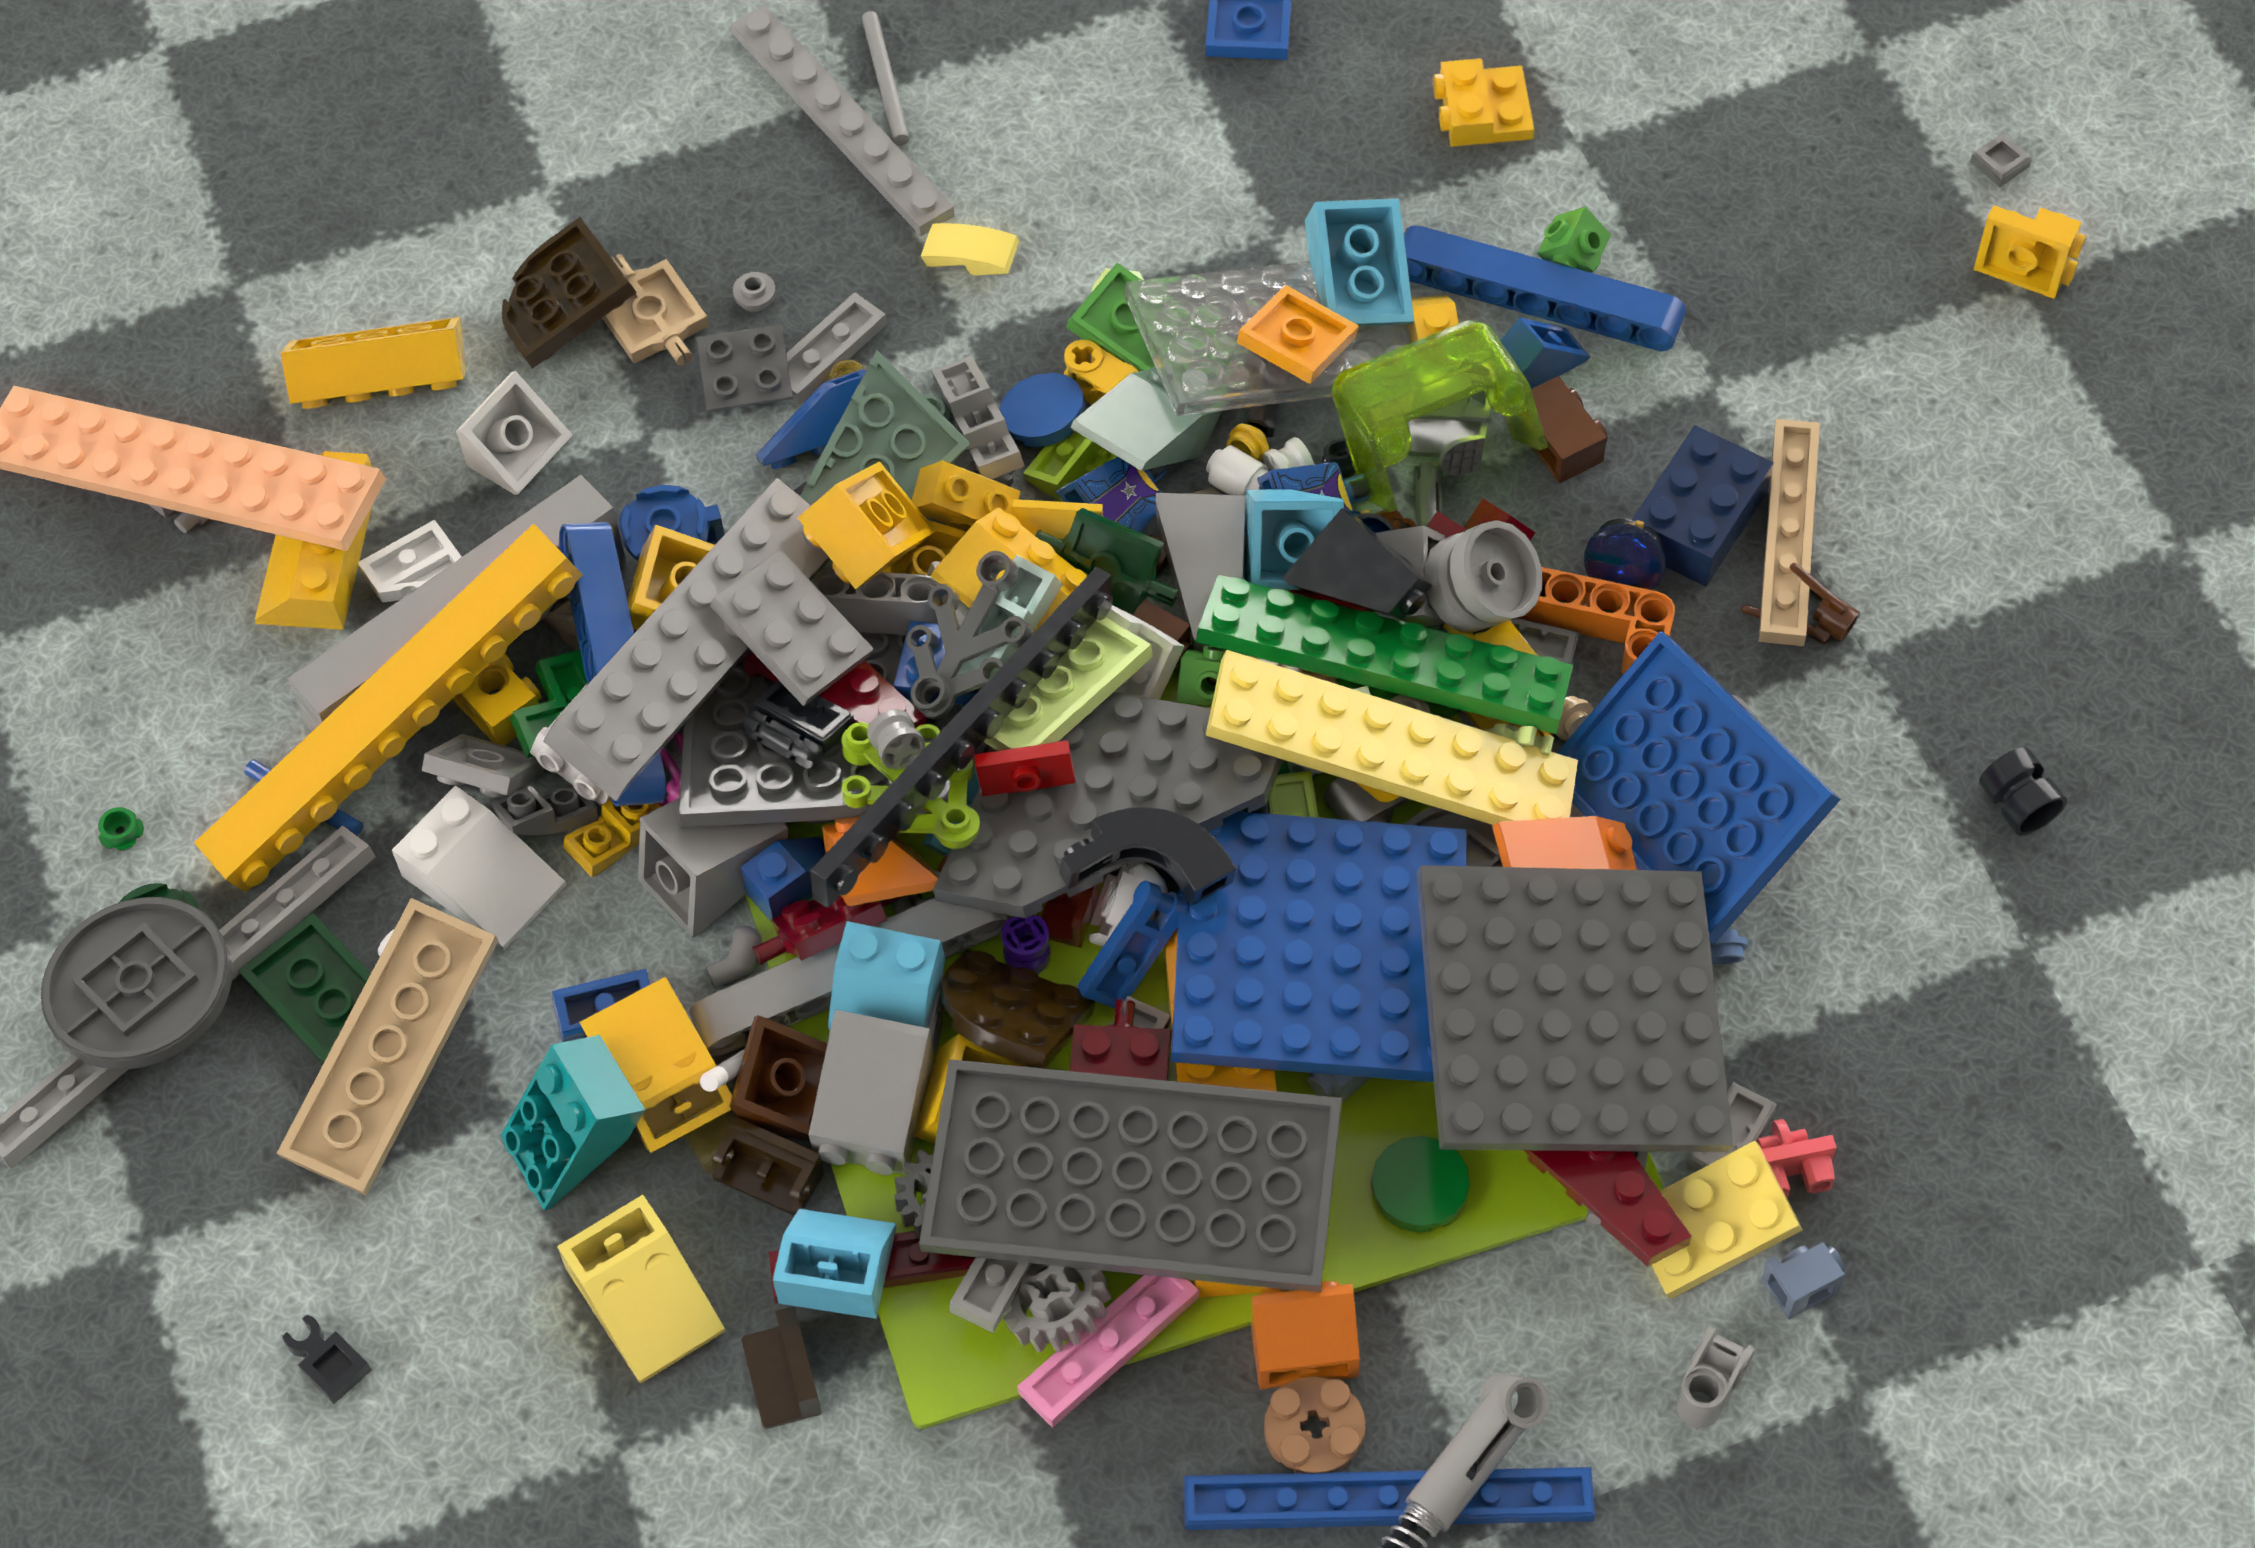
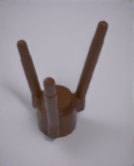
M1792 563L1790 570L1823 600L1812 619L1818 622V626L1807 624L1806 634L1813 636L1824 644L1828 642L1831 636L1842 642L1856 624L1861 612L1833 595L1797 563ZM1749 605L1741 607L1743 613L1760 619L1761 609Z

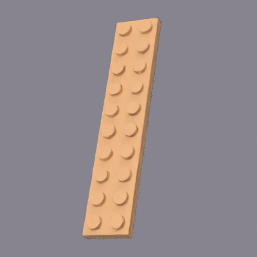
M13 386L0 408V469L344 551H348L386 481L384 474L378 468L18 386Z

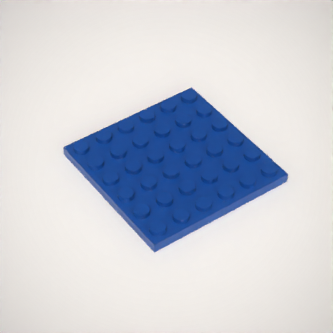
M1240 811L1222 819L1223 825L1209 833L1226 851L1236 867V872L1232 884L1194 905L1188 903L1186 915L1179 917L1171 1062L1434 1082L1416 872L1421 865L1466 866V829ZM1179 887V894L1185 896Z

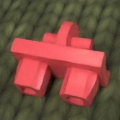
M1779 1119L1774 1120L1771 1124V1136L1757 1138V1143L1763 1151L1786 1197L1789 1196L1791 1190L1787 1176L1796 1174L1802 1175L1807 1193L1814 1194L1832 1189L1835 1180L1832 1161L1837 1149L1833 1135L1808 1140L1805 1129L1790 1132L1786 1121Z

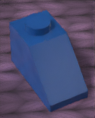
M1519 317L1487 357L1497 367V377L1504 384L1511 388H1516L1517 386L1532 389L1585 363L1590 358V355L1566 327Z
M820 837L777 840L740 866L746 895L770 921L774 917L781 915V910L785 906L796 901H809L813 898L810 870L826 854L824 841Z

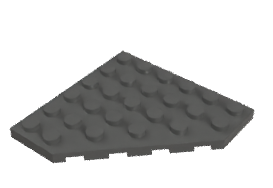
M1113 692L1060 740L1069 742L1076 783L1040 788L1028 792L1020 791L983 797L979 786L970 806L979 816V833L968 846L961 849H951L933 889L936 901L1027 918L1042 911V904L1064 893L1070 898L1104 882L1102 876L1126 865L1128 869H1131L1146 862L1129 860L1117 863L1069 890L1060 875L1061 859L1065 857L1064 852L1074 843L1086 838L1090 842L1094 841L1091 836L1093 819L1119 809L1153 807L1185 816L1210 832L1223 825L1222 819L1238 811L1246 809L1250 813L1265 806L1283 759L1205 736L1211 708Z

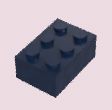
M1694 425L1632 521L1639 520L1644 522V525L1652 528L1662 538L1666 549V563L1664 567L1707 587L1767 494L1774 462ZM1631 526L1627 549L1661 565L1662 551L1659 543L1649 532Z

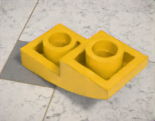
M612 799L602 804L601 816L598 817V821L580 827L564 837L563 848L592 878L639 844L640 818L661 806L658 803L614 806Z

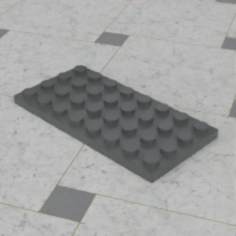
M949 1059L919 1242L921 1252L1294 1291L1321 1292L1342 1098Z

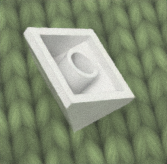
M516 371L511 372L456 431L466 466L514 495H518L572 437V433Z

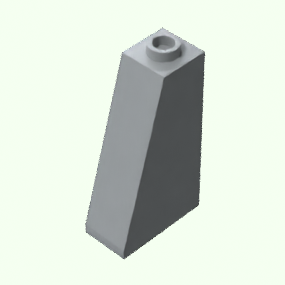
M1156 493L1157 525L1162 542L1164 543L1163 546L1175 589H1179L1177 597L1184 621L1190 624V643L1193 645V650L1203 651L1204 646H1210L1195 641L1198 626L1217 575L1241 579L1244 577L1246 495Z

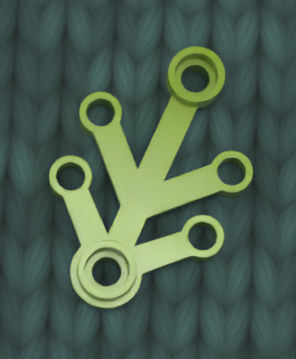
M858 722L849 726L842 735L844 758L849 763L859 766L871 763L891 782H894L906 768L894 770L887 768L882 763L878 750L872 746L868 739L867 731L869 724ZM930 724L920 725L916 728L923 738L934 739L940 733L936 726ZM931 742L925 743V748H926ZM973 760L970 761L965 769L956 770L948 779L950 781L948 803L939 796L935 800L929 799L922 807L928 814H917L910 828L899 833H931L937 837L942 845L951 849H961L971 844L980 830L978 814L974 809L967 806L968 781L973 776ZM850 776L842 783V798L847 806L861 808L865 805H872L889 786L870 785V782L863 776ZM854 789H859L863 791L860 794L850 793V791Z

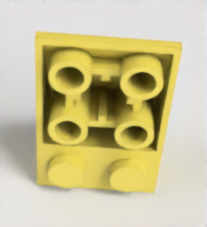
M641 1195L557 1246L570 1277L640 1384L726 1332L673 1239L644 1195Z

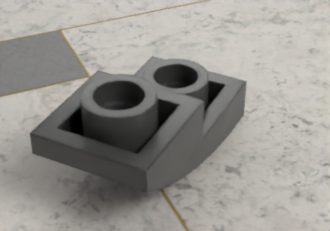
M572 784L556 789L545 796H541L530 786L490 803L491 810L513 834H555L598 821L597 806L591 800L579 795Z

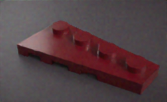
M754 653L743 658L745 672L756 678L762 674L771 679L773 684L779 681ZM863 661L819 695L854 714L855 723L863 722L870 725L879 714L892 709H900L911 717L915 729L920 725L926 724L925 716L866 661Z
M1523 1150L1529 1155L1528 1161L1543 1174L1547 1171L1566 1188L1565 1194L1577 1205L1581 1206L1584 1204L1601 1220L1600 1225L1647 1267L1689 1246L1692 1238L1691 1234L1632 1151Z

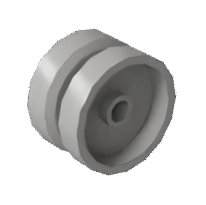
M1497 520L1467 529L1465 532L1442 539L1430 550L1425 563L1424 578L1432 584L1431 588L1427 591L1430 604L1441 620L1453 629L1466 633L1482 631L1499 625L1502 622L1526 615L1536 605L1542 590V568L1535 548L1527 536L1515 526Z

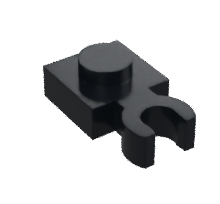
M305 1315L302 1320L309 1331H311L309 1337L303 1341H296L286 1332L282 1336L283 1340L293 1355L306 1357L298 1364L301 1372L335 1404L372 1370L369 1364L336 1331L324 1340V1333L317 1320L310 1315Z

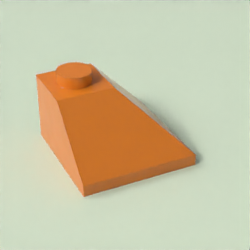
M861 816L835 819V824L822 826L826 853ZM894 837L888 843L882 858L876 863H870L858 876L853 889L848 894L841 895V897L848 906L933 891L938 876L919 853Z

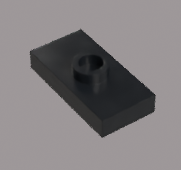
M777 681L753 702L754 710H759L770 716L771 720L775 719L805 736L803 740L810 738L822 745L824 753L842 738L843 733L849 726L855 723L854 714L821 696H817L806 706H803L780 681Z

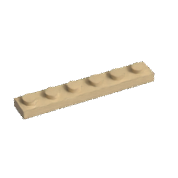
M1787 419L1775 420L1772 462H1774L1769 490L1758 642L1795 646L1805 645L1809 586L1790 570V565L1797 563L1810 574L1820 423Z

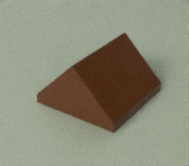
M760 1015L755 1016L729 1107L738 1118L773 1134L810 1140L809 1130L827 1043Z

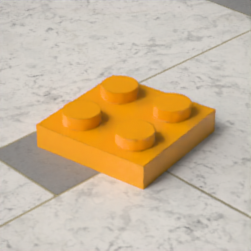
M1285 285L1239 330L1236 343L1311 384L1354 341L1359 326Z

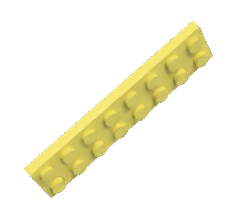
M1226 650L1221 659L1205 736L1491 825L1504 821L1570 818L1578 764L1576 759L1554 752L1546 755L1541 753V748L1535 746L1523 748L1516 743V740Z

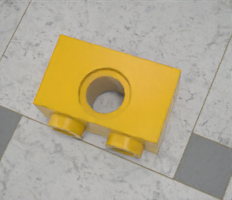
M505 653L501 658L485 667L474 678L467 690L457 694L452 699L493 743L504 746L517 737L510 721L513 711L537 705L538 701L542 698L539 690L529 678L524 677L520 679L513 672L514 666ZM493 690H500L497 693L488 694Z

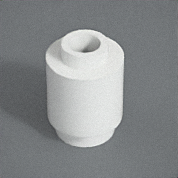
M1229 445L1223 450H1216L1207 463L1206 471L1209 473L1208 482L1228 495H1246V490H1261L1257 478L1267 473L1268 467L1234 446Z

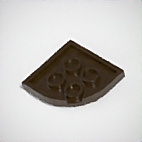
M578 217L540 245L515 272L512 280L516 285L513 288L509 301L503 299L502 321L508 336L533 369L542 361L554 355L556 351L575 337L586 332L608 313L620 307L637 292L583 219Z
M969 949L959 956L945 971L938 996L940 1011L947 1010L954 1019L952 1028L964 1038L987 1051L1019 1064L1045 1069L1073 1038L1074 1025H1084L1091 1018L1096 1001L1082 996L1080 990L1075 986L1054 983L1039 977L1031 969L1024 967L1015 968L997 961L994 956L987 952L971 951Z

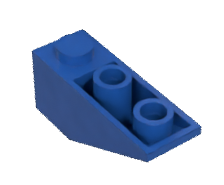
M861 369L822 383L755 454L757 460L764 466L771 465L772 469H778L795 463L797 461L795 455L812 450L814 455L821 454L842 418L866 370Z

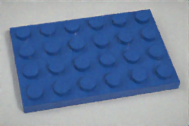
M1662 631L1656 635L1557 752V754L1578 760L1572 804L1585 817L1597 816L1625 823V827L1632 839V852L1637 870L1702 872L1709 940L1712 944H1715L1841 800L1683 648Z

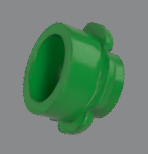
M112 808L106 811L99 820L98 829L101 834H99L98 839L102 846L107 849L128 850L136 844V839L143 835V822L140 819H136V814L127 808ZM119 829H125V831L122 834H117V831Z

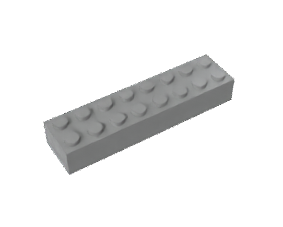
M582 475L578 476L288 677L287 680L306 726L313 731L532 524H535L559 549V531L562 524L608 522L612 529L620 563V560L625 557V552L614 508ZM566 595L565 597L558 599L556 602H554L541 615V618L538 622H540L544 619V617L547 616L550 609L555 607L557 604H559L566 598H569V595Z
M776 478L559 715L543 742L613 800L617 801L750 651V648L710 607L713 598L779 549L785 553L810 581L831 560L822 548H817L807 539L803 532L804 526L797 518L811 505Z

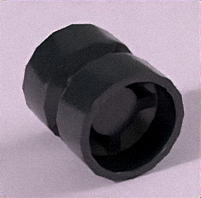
M2027 747L2014 749L1999 757L1988 766L1979 779L1980 786L1994 804L2001 802L2004 804L2001 809L2002 815L2019 836L2028 835L2046 826L2067 805V798L2053 779L2049 777L2042 778L2044 767Z

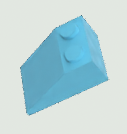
M1399 198L1315 202L1305 219L1309 261L1321 305L1357 324L1359 327L1413 324L1414 316Z

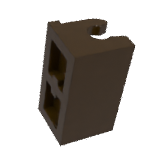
M735 1116L730 1122V1127L712 1159V1162L718 1164L713 1173L715 1181L794 1216L798 1209L805 1208L824 1175L819 1153Z

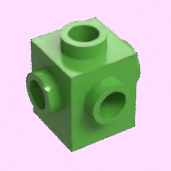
M1585 206L1556 215L1545 229V237L1537 254L1543 260L1593 273L1601 263L1600 257L1610 239L1611 233Z
M1204 646L1203 651L1186 650L1181 657L1177 703L1192 704L1205 708L1212 706L1216 683L1209 677L1217 680L1221 659L1226 649Z

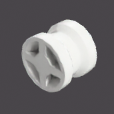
M1296 437L1286 441L1284 448L1280 450L1270 449L1263 454V463L1268 467V472L1275 469L1314 465L1308 449Z

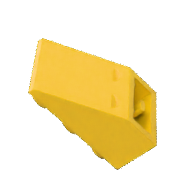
M666 977L579 1022L587 1037L601 1036L643 1105L645 1111L635 1128L649 1152L656 1151L731 1110L729 1106L732 1094L726 1084L712 1092L704 1090L701 1086V1076L716 1067V1064Z

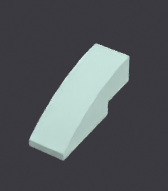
M1016 555L1013 561L1018 568L1017 581L1011 589L1002 591L999 594L978 635L1001 626L1011 616L1021 617L1031 626L1033 632L1063 584L1056 575ZM1021 626L1016 627L1012 631L1011 638L1019 635ZM1006 644L966 661L962 664L956 676L978 669L981 663L990 657L999 658L1006 663L1019 648ZM999 667L991 671L990 679L997 673Z

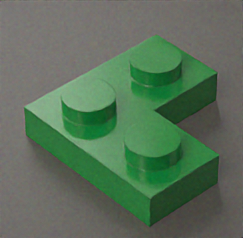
M580 650L538 660L535 666L536 674L549 702L515 710L510 717L511 724L526 759L534 757L530 754V750L538 733L543 727L548 728L587 684Z

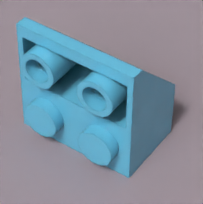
M798 1209L783 1234L773 1276L778 1303L876 1319L896 1232V1223Z

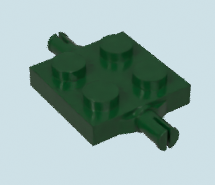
M1081 508L1076 512L1070 532L1063 540L1041 529L1035 535L1039 540L1051 545L1059 556L1074 568L1083 571L1087 576L1095 567L1111 574L1112 605L1131 615L1147 597L1164 603L1169 607H1172L1177 599L1176 596L1179 594V589L1155 580L1156 564L1164 545L1159 540L1085 508Z

